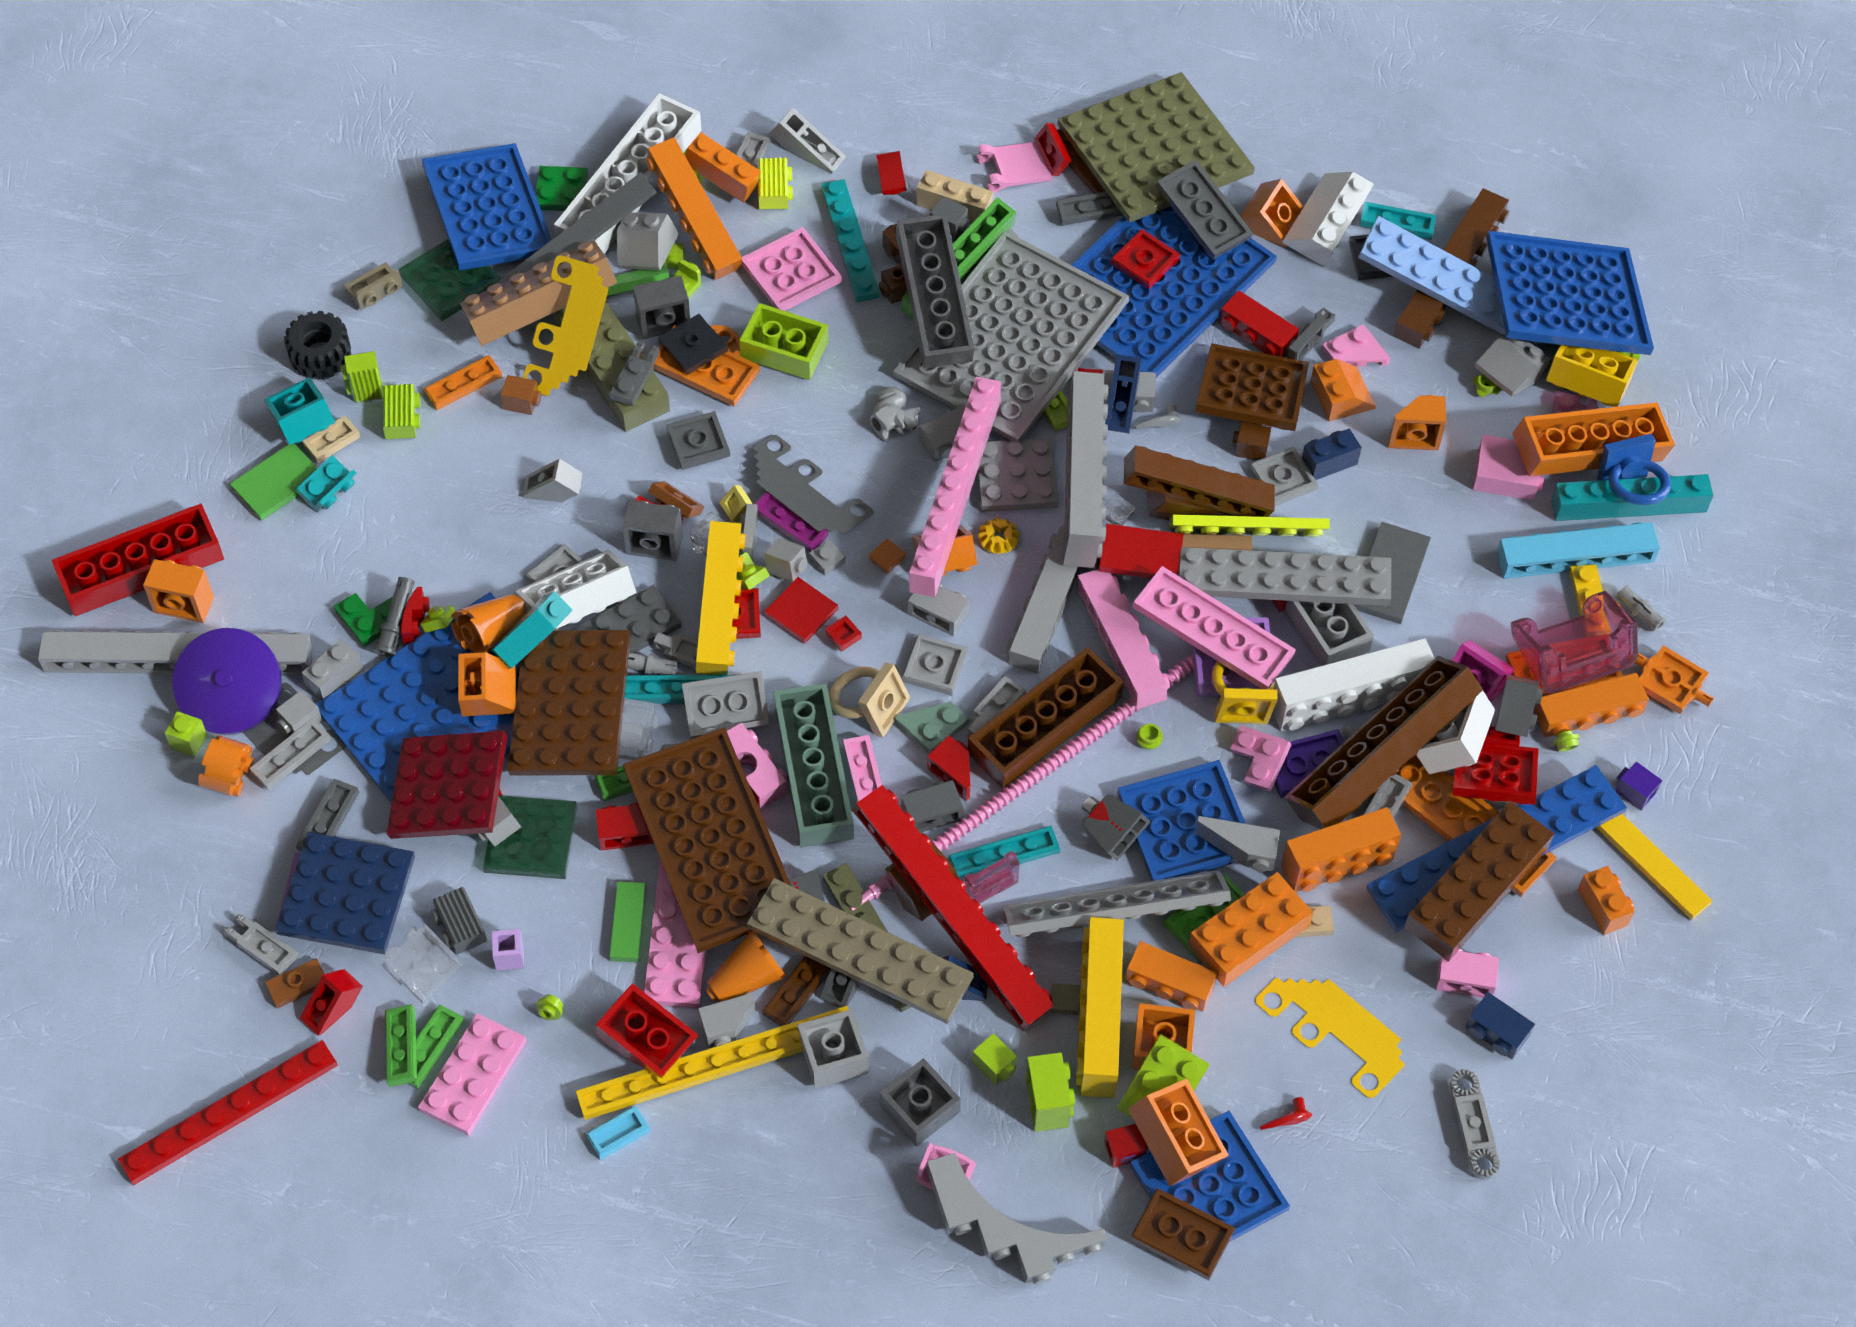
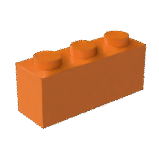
M702 132L687 147L685 157L692 170L744 203L757 188L761 171Z
M1140 941L1127 968L1125 980L1138 989L1145 988L1155 992L1162 999H1172L1180 1002L1187 1009L1203 1012L1216 984L1218 972Z

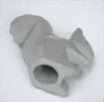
M886 387L878 393L877 400L879 403L873 409L870 422L872 429L883 441L888 439V431L894 429L899 435H903L904 428L909 430L917 428L920 407L907 411L902 410L901 408L906 402V396L902 390L897 387Z

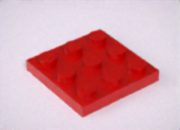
M1483 743L1477 763L1467 767L1455 768L1452 796L1466 799H1486L1494 802L1512 801L1521 805H1535L1539 748Z

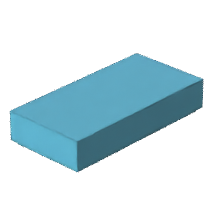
M635 1105L587 1132L586 1137L599 1159L602 1160L651 1131Z

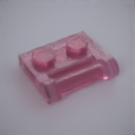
M1010 851L1004 854L1003 859L975 874L970 873L964 876V881L967 885L966 892L970 898L982 903L1017 884L1020 863L1016 854Z

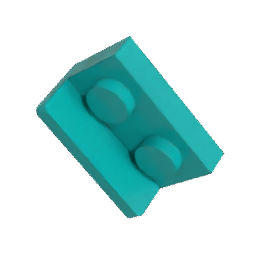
M332 455L299 485L295 491L318 513L323 507L326 510L329 509L338 500L335 496L341 490L346 493L355 484L353 478L357 472L354 469L350 472Z

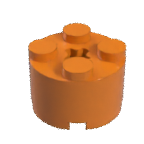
M216 735V739L213 738L205 752L201 764L205 766V775L199 773V786L229 796L239 797L244 787V781H241L245 772L250 773L249 768L254 763V758L250 757L252 747L249 744Z

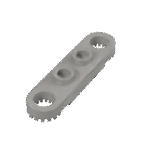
M1468 1069L1457 1070L1450 1080L1449 1087L1469 1168L1475 1177L1488 1180L1496 1175L1500 1166V1160L1497 1155L1483 1093L1481 1092L1478 1076ZM1462 1078L1467 1079L1471 1082L1472 1088L1465 1091L1464 1089L1461 1090L1460 1087L1458 1088L1456 1081ZM1480 1158L1488 1159L1492 1163V1169H1489V1171L1481 1170V1168H1478L1477 1160Z

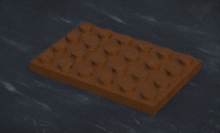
M553 630L521 660L508 762V773L510 776L617 775L631 641L630 630Z

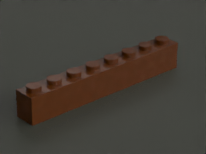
M1482 188L1443 250L1476 268L1477 258L1479 256L1483 257L1487 251L1486 237L1488 232H1498V225L1500 223L1504 224L1510 211L1507 210L1509 199ZM1417 289L1397 320L1393 337L1420 349L1425 341L1429 342L1432 338L1435 324H1441L1446 313L1444 311L1446 307H1451Z

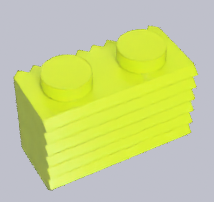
M759 158L758 170L761 171L758 181L759 209H788V200H793V188L788 186V181H792V167H787V158Z

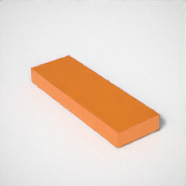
M487 355L423 389L435 409L439 410L503 376L502 371L491 356Z

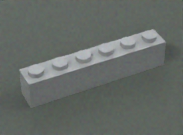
M1062 525L1058 533H1053L1048 547L1051 549L1049 555L1044 554L1040 565V569H1042L1041 575H1036L1032 584L1034 592L1032 597L1027 596L1023 611H1026L1024 617L1018 618L1014 630L1017 634L1015 639H1009L1006 653L1009 654V665L1038 674L1081 569L1078 566L1063 565L1064 526Z

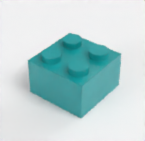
M310 377L264 399L275 424L289 445L301 442L307 436L317 431H323L336 423L324 397Z

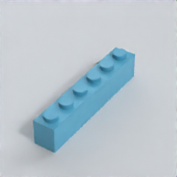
M1636 522L1624 526L1610 525L1605 528H1584L1569 532L1562 530L1551 534L1535 533L1524 537L1509 536L1501 539L1497 556L1503 578L1507 579L1569 572L1571 566L1596 564L1597 568L1651 563L1655 562L1660 546L1653 523Z

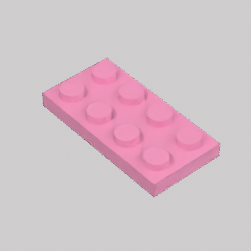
M477 1013L418 1107L419 1112L469 1136L527 1042L526 1037Z

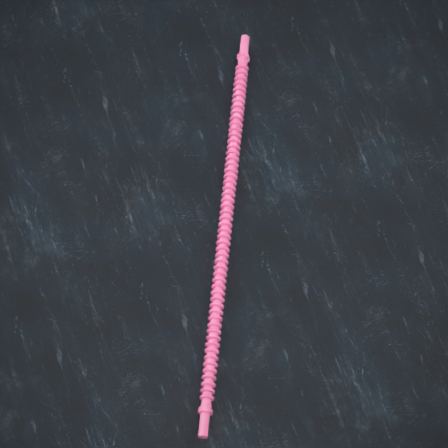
M1191 653V657L1187 656L1185 661H1180V666L1174 665V670H1168L1166 675L1169 679L1170 687L1174 686V682L1179 683L1180 678L1184 679L1186 674L1190 675L1191 670H1194L1193 653ZM1128 698V703L1123 702L1122 707L1117 706L1116 712L1110 711V716L1105 715L1104 720L1099 719L1098 724L1094 723L1092 728L1088 727L1086 732H1081V737L1076 736L1075 741L1070 740L1069 746L1063 745V750L1057 749V754L1052 753L1051 758L1046 757L1045 763L1039 762V767L1034 766L1033 771L1028 770L1027 776L1021 775V780L1016 779L1015 784L1010 783L1009 789L1003 788V793L998 792L997 797L992 796L991 802L985 801V806L979 805V810L974 809L972 815L967 814V819L961 818L960 824L956 822L954 828L949 827L948 832L943 831L942 837L936 836V841L932 840L940 851L941 849L947 850V845L952 846L954 845V840L959 841L960 836L965 837L966 831L972 832V827L977 828L978 823L983 824L984 818L990 819V814L995 815L996 810L1001 811L1003 809L1002 805L1008 806V801L1014 802V797L1019 798L1021 792H1027L1026 788L1032 789V784L1037 785L1039 779H1045L1044 775L1050 776V771L1055 772L1057 767H1062V762L1068 763V758L1073 759L1074 754L1079 755L1080 749L1086 750V745L1091 746L1092 741L1097 742L1098 736L1104 737V732L1109 733L1110 728L1115 729L1116 724L1120 725L1122 720L1126 721L1128 719L1127 715L1133 716V711L1138 712L1139 709H1136L1132 699ZM888 875L886 877L881 876L879 882L867 887V890L861 894L862 904L868 900H876L886 889H892V883Z

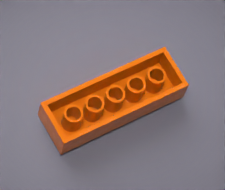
M1658 402L1523 417L1512 433L1529 477L1599 469L1605 444L1652 434L1656 440L1651 459L1652 462L1663 461L1675 446Z

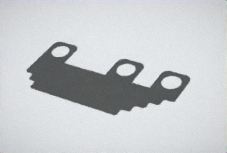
M770 435L753 447L757 452L754 458L759 461L755 464L759 468L756 475L760 477L756 483L817 531L827 529L833 532L838 530L845 534L873 515V509L860 499H853L839 508L810 486L808 483L822 474V470L810 460L803 459L790 468H787L778 461L777 458L791 449L790 444L778 435ZM777 440L783 444V449L779 452H774L768 448L767 444L769 441ZM801 465H810L815 469V473L812 476H804L799 472V467ZM855 504L865 507L866 513L863 516H855L850 512V507Z
M283 683L281 686V690H288L293 696L298 693L288 683ZM279 703L276 704L273 711L262 723L253 729L243 732L265 756L292 735L290 732L288 734L284 733L277 723L279 717L276 709L281 706ZM327 730L326 732L330 737L337 739V748L330 752L324 751L322 748L319 749L292 772L298 773L300 770H303L306 775H310L345 748L344 744L332 730Z

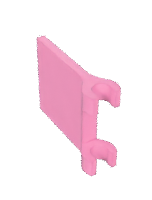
M1036 142L992 147L987 144L978 146L980 154L976 155L978 162L984 164L993 160L998 174H990L989 179L991 183H987L988 189L994 191V193L1009 186L1052 181L1053 177Z

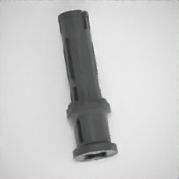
M398 577L387 618L379 627L381 633L377 645L373 647L375 653L386 657L396 655L395 648L398 638L402 636V619L415 584L414 580Z

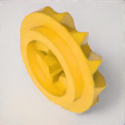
M997 516L993 520L987 519L985 524L980 525L978 539L985 550L995 554H1004L1017 546L1020 532L1017 529L1016 523L1013 524L1008 518L1004 520ZM995 530L999 533L1004 531L1003 538L1000 536L994 537Z

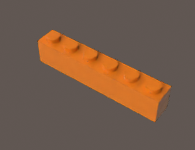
M675 137L648 148L647 158L645 159L649 171L654 172L657 176V184L661 192H666L669 198L668 204L673 213L677 212L683 232H688L691 237L693 250L701 255L703 259L702 265L706 273H711L713 279L717 280L741 269L742 257Z

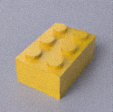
M1561 345L1554 357L1546 381L1553 383L1557 387L1572 390L1580 396L1598 400L1604 405L1618 407L1630 384L1638 359L1617 351Z

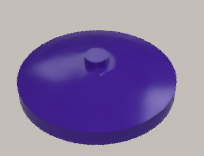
M237 628L214 629L195 638L180 654L173 672V693L181 712L201 719L206 731L219 735L240 734L262 723L273 711L281 692V669L273 651L256 635Z

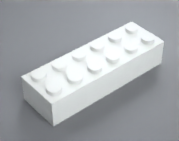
M1426 638L1275 678L1273 690H1277L1278 700L1273 714L1280 731L1288 729L1293 731L1310 723L1320 724L1336 716L1346 717L1358 710L1374 709L1380 704L1387 703L1435 658Z

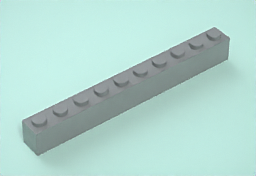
M54 630L42 633L38 660L44 672L173 674L176 662L182 651L191 641L203 633L194 631L185 633H171L168 631L145 633L143 631L117 632L113 630L106 632H91L88 630L65 632L63 630ZM274 632L254 634L264 641L275 654L280 665L281 675H302V672L311 665L313 646L309 634L300 632L291 634H277Z

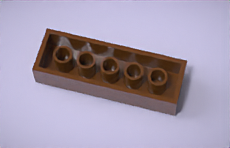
M1086 647L968 737L967 748L969 756L1003 789L1122 698L1124 681L1089 647Z
M1509 801L1409 913L1404 928L1449 962L1545 853L1555 833L1512 801Z

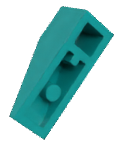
M555 591L544 594L492 651L509 669H512L555 630L573 609Z

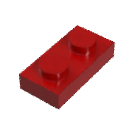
M1046 123L1034 140L1051 175L1059 176L1072 160L1055 125Z

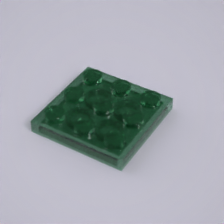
M448 239L398 269L402 279L441 321L462 309L460 303L466 297L486 291L491 285L501 279L490 265L459 271Z
M498 795L521 828L496 846L488 839L483 865L484 873L566 879L577 810L576 801Z

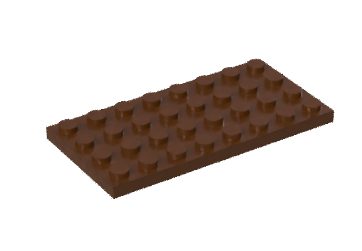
M726 728L715 730L624 763V771L697 953L751 933L753 930L747 927V923L773 879L775 878L790 886L792 885Z

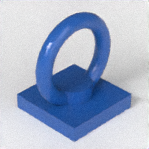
M1652 434L1604 445L1597 481L1609 480L1610 488L1620 499L1635 505H1651L1663 500L1671 489V479L1668 473L1660 465L1651 461L1656 442ZM1649 471L1659 478L1661 486L1653 494L1638 495L1624 489L1619 479L1644 478L1648 476Z

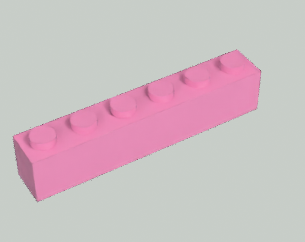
M1099 569L1078 575V593L1121 679L1124 681V685L1136 709L1167 700V689L1170 688L1169 679L1166 673H1161L1158 657L1155 653H1151L1146 634H1141L1137 616L1131 614L1126 595H1121L1117 577L1111 575V573L1100 572Z

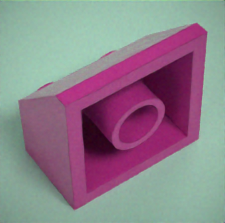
M1472 640L1462 643L1452 659L1454 662L1469 667L1490 703L1502 691L1507 674L1512 675L1515 670Z

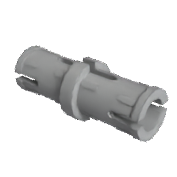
M1628 585L1624 586L1616 595V598L1632 611V615L1635 618L1639 617L1654 632L1658 631L1665 624L1666 619L1650 606V602L1647 599L1643 600Z
M629 652V669L645 671L646 675H651L652 673L676 675L675 671H677L678 661L656 658L654 654L645 656Z

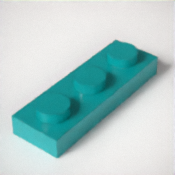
M1370 202L1364 203L1360 226L1372 228L1375 220L1380 216L1419 238L1432 240L1437 215Z

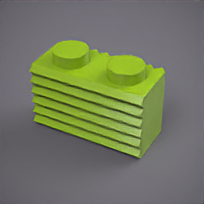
M375 351L344 356L346 365H341L342 375L345 380L347 394H353L354 402L358 403L359 401L363 402L369 399L373 401L374 398L378 400L379 397L383 399V385Z
M390 384L389 386H383V430L385 439L417 437L416 429H421L420 414H416V408H421L420 393L415 392L414 384H395L394 386Z

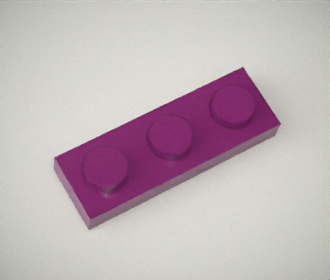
M768 491L755 503L758 508V516L799 545L804 546L809 552L816 549L828 537L826 529L817 531Z

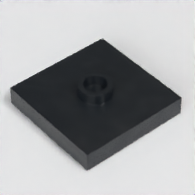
M700 314L695 315L658 337L659 344L686 375L728 351L727 344Z

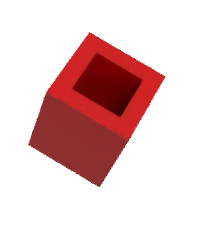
M1136 1123L1105 1132L1104 1144L1112 1168L1130 1164L1131 1161L1147 1153L1149 1147Z

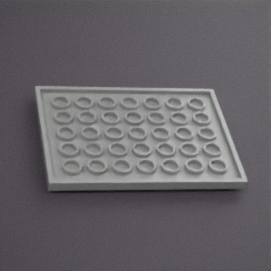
M1004 231L961 285L975 348L973 361L923 369L917 341L894 369V377L952 409L962 405L966 408L976 376L1001 381V402L991 430L1013 442L1020 443L1129 302V295Z

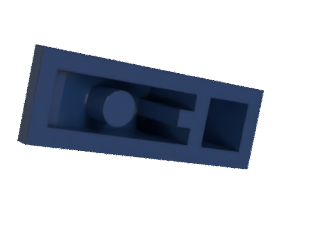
M1116 354L1108 402V414L1105 420V424L1108 425V431L1130 433L1141 374L1142 358Z

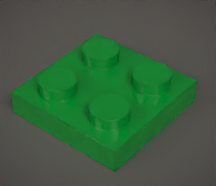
M539 166L535 196L540 209L565 211L587 184L588 168Z

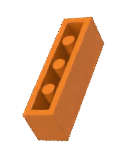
M1633 673L1543 696L1540 705L1535 704L1533 712L1537 715V721L1544 737L1553 735L1557 737V734L1577 729L1583 731L1596 724H1611L1627 716L1629 718L1637 717L1644 712L1649 698L1638 674Z

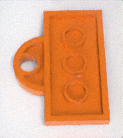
M712 325L711 327L720 337L726 336L730 338L729 341L725 342L728 346V351L689 375L685 374L661 345L658 346L660 351L654 364L655 370L734 407L760 372V365L740 356V337L737 332L727 326Z

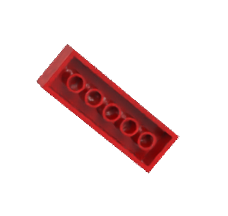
M200 503L52 559L51 561L72 612L76 617L144 591L143 585L154 559L161 561L171 560L180 565H195L200 568L225 559L203 505Z

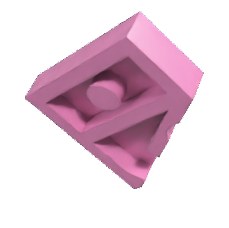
M1364 324L1323 343L1321 348L1329 360L1339 359L1356 367L1366 366L1369 362H1381V366H1384L1390 362L1388 354Z

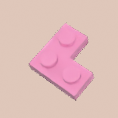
M1240 725L1230 749L1235 754L1253 759L1244 782L1247 785L1271 792L1291 747V743L1288 740Z

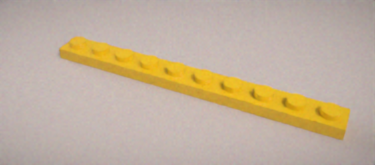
M848 1006L679 1058L662 1079L644 1069L577 1090L576 1095L584 1121L803 1052L797 1025L849 1010Z

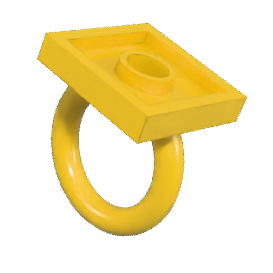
M1217 661L1213 667L1212 680L1216 691L1221 697L1214 713L1215 723L1268 724L1278 700L1277 690H1273L1275 681L1269 689L1227 688L1223 681V671L1226 666Z

